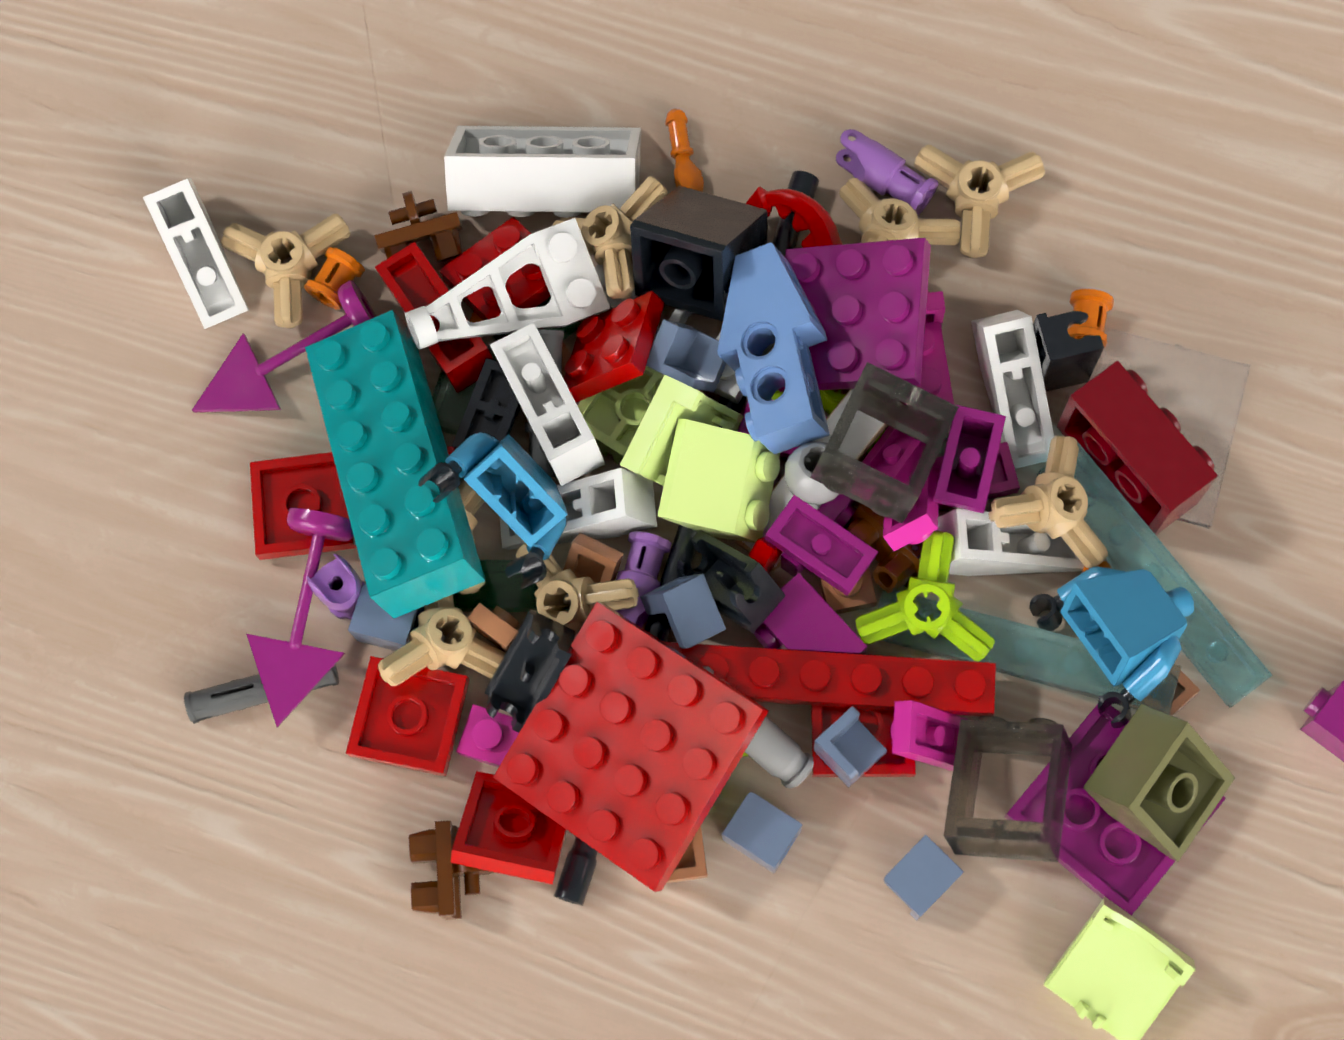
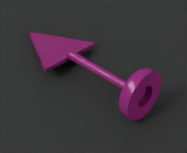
M349 280L338 289V298L346 315L259 364L246 335L243 333L192 411L281 410L265 375L304 353L306 351L305 347L335 335L350 325L356 326L377 317L353 280Z
M289 508L287 517L288 527L296 532L313 536L290 640L287 642L246 634L277 728L345 654L343 652L302 645L313 595L306 577L309 576L311 579L318 572L325 539L349 541L354 537L350 519L309 509Z

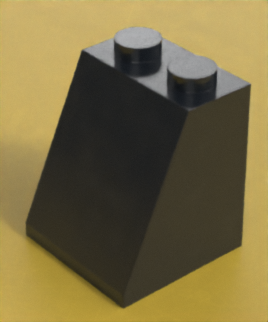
M678 186L634 219L630 225L635 296L639 297L653 291L665 305L723 321L735 256L768 243V210Z

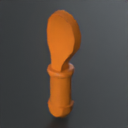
M672 109L667 113L665 124L669 129L672 146L671 157L676 161L674 170L676 188L683 186L703 192L704 179L702 173L689 158L693 154V148L690 147L686 126L688 122L687 116L680 109Z

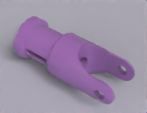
M849 129L841 134V144L847 149L840 150L836 155V162L840 167L850 172L855 178L882 196L888 193L895 199L908 203L916 210L917 215L926 208L937 190L939 181L934 178L925 179L905 166V159L857 130ZM853 136L856 140L851 141L848 137ZM849 157L851 161L846 162L843 160V158Z
M631 531L628 537L631 547L625 569L618 572L616 580L627 578L634 580L636 588H638L639 597L637 606L634 608L617 610L616 612L642 628L649 615L645 611L640 596L660 587L661 583L657 580L664 553L670 552L672 543L655 534Z
M335 553L333 554L335 556L333 561L324 565L314 577L310 579L307 576L306 579L312 592L329 608L333 615L339 619H352L361 588L365 583L361 581L349 562Z

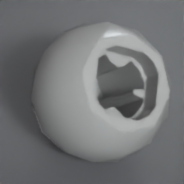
M811 441L800 445L789 455L785 464V482L791 494L808 504L822 505L834 500L844 490L848 481L847 463L842 453L827 442Z

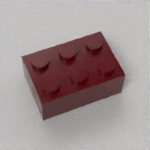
M1117 360L1070 395L1056 427L1065 437L1071 436L1077 440L1078 453L1147 534L1153 538L1197 505L1218 475L1214 471V463L1207 452L1197 445L1192 446L1180 432L1181 426L1173 413L1165 407L1159 408L1147 394L1148 389L1143 379L1134 370H1126Z

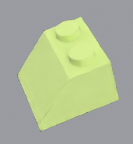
M678 418L657 517L695 531L701 530L712 537L756 543L758 539L763 537L764 528L769 521V504L774 480L777 478L780 470V453L774 455L760 441L755 442L750 434Z

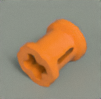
M329 247L325 253L327 260L315 279L307 280L304 289L322 304L332 309L340 310L342 305L338 298V289L349 280L361 277L365 268L346 252L338 248Z
M1096 289L1073 291L1070 296V304L1073 306V311H1082L1089 316L1087 321L1080 325H1070V328L1067 329L1068 334L1074 339L1100 335L1105 348L1107 344V335L1104 333L1107 312L1113 308L1114 298L1110 294Z

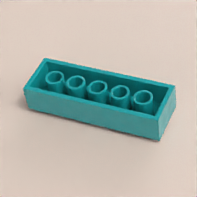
M391 310L305 347L369 597L394 619L484 582L485 577L459 488L457 487L442 501L435 503L433 500L440 494L438 486L430 480L421 487L418 485L420 478L437 463L445 462L449 453L419 350L406 325Z

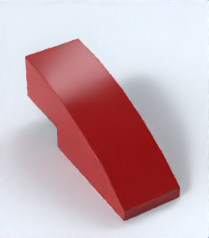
M415 242L375 266L378 274L404 314L416 308L428 306L449 291ZM431 316L437 332L440 323L436 317ZM480 337L439 341L427 347L457 393L478 380L486 358L494 360Z

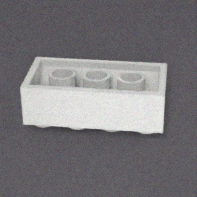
M457 126L444 156L448 211H461V214L465 216H482L489 211H507L508 215L514 217H526L533 215L535 212H554V215L559 217H575L582 212H591L597 207L611 206L613 203L621 208L639 188L641 128Z

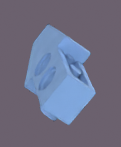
M770 242L735 256L717 353L735 371L739 389L748 399L750 412L745 414V422L750 436L755 442L760 441L775 455L802 444L824 438L830 434L809 350L810 346L827 341L826 333L790 263L776 246ZM775 343L773 349L768 354L762 356L763 351L769 345ZM785 387L783 394L771 401L774 393L778 389Z

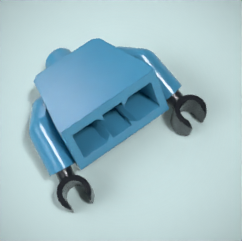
M486 433L473 434L445 459V462L437 463L420 478L418 485L421 487L428 480L434 482L438 486L440 494L433 502L438 503L454 491L460 484V478L464 477L469 486L527 544L526 548L529 553L509 562L505 570L508 578L520 572L522 573L523 583L520 586L522 590L546 577L547 570L543 560H547L561 537L566 527V516L568 513L555 482L510 435H507L499 442L495 437Z
M1095 566L1058 588V595L1055 597L1048 594L1034 596L1031 599L1029 609L1033 616H1037L1045 610H1051L1036 622L1042 632H1051L1057 629L1064 617L1113 687L1123 684L1125 688L1120 693L1107 692L1098 701L1099 714H1102L1111 704H1119L1123 707L1122 712L1111 722L1112 728H1121L1130 720L1131 711L1129 705L1135 699L1142 701L1171 671L1182 649L1179 639L1187 627L1185 617L1193 613L1194 602L1189 591L1183 587L1165 591L1153 574L1145 569L1126 572Z

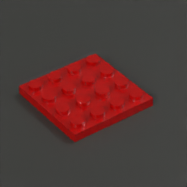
M596 602L571 644L573 647L572 655L547 698L535 705L493 778L649 889L658 892L663 890L769 710L606 604Z

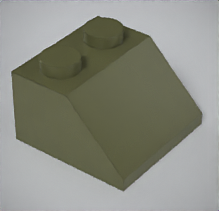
M1141 704L1083 788L1108 815L1169 858L1179 862L1235 777L1188 722Z

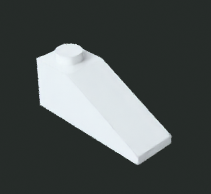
M192 178L185 179L143 197L204 329L248 311L247 304Z
M1014 310L972 320L971 324L979 365L992 411L995 414L1006 416L1001 443H1008L1015 469L1046 462L1054 433L1032 316L1022 311Z
M532 323L490 344L560 485L563 486L605 465L595 438L535 324Z
M618 468L574 480L563 486L557 485L568 513L566 516V527L557 544L572 543L579 533L598 540L616 538L627 535L631 531H643L657 527L653 481L634 472ZM500 517L502 548L507 550L519 549L524 541Z
M955 509L938 517V529L936 531L948 532L954 537L949 570L951 575L980 576L1075 572L1083 570V563L1061 536L1052 539L1048 533L1035 532L1027 525L998 528L995 522L990 521L989 512L986 511L979 513L966 509Z

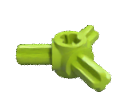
M935 530L929 538L922 542L918 576L909 578L908 589L896 593L897 602L856 618L857 631L865 644L870 645L910 630L913 636L926 632L934 639L940 633L975 662H980L993 648L995 644L994 637L958 610L963 603L954 597L955 583L948 582L954 543L952 534ZM923 592L924 597L927 598L932 592L940 598L936 605L941 611L939 617L934 618L933 613H930L927 618H924L918 613L921 603L916 598L920 593Z

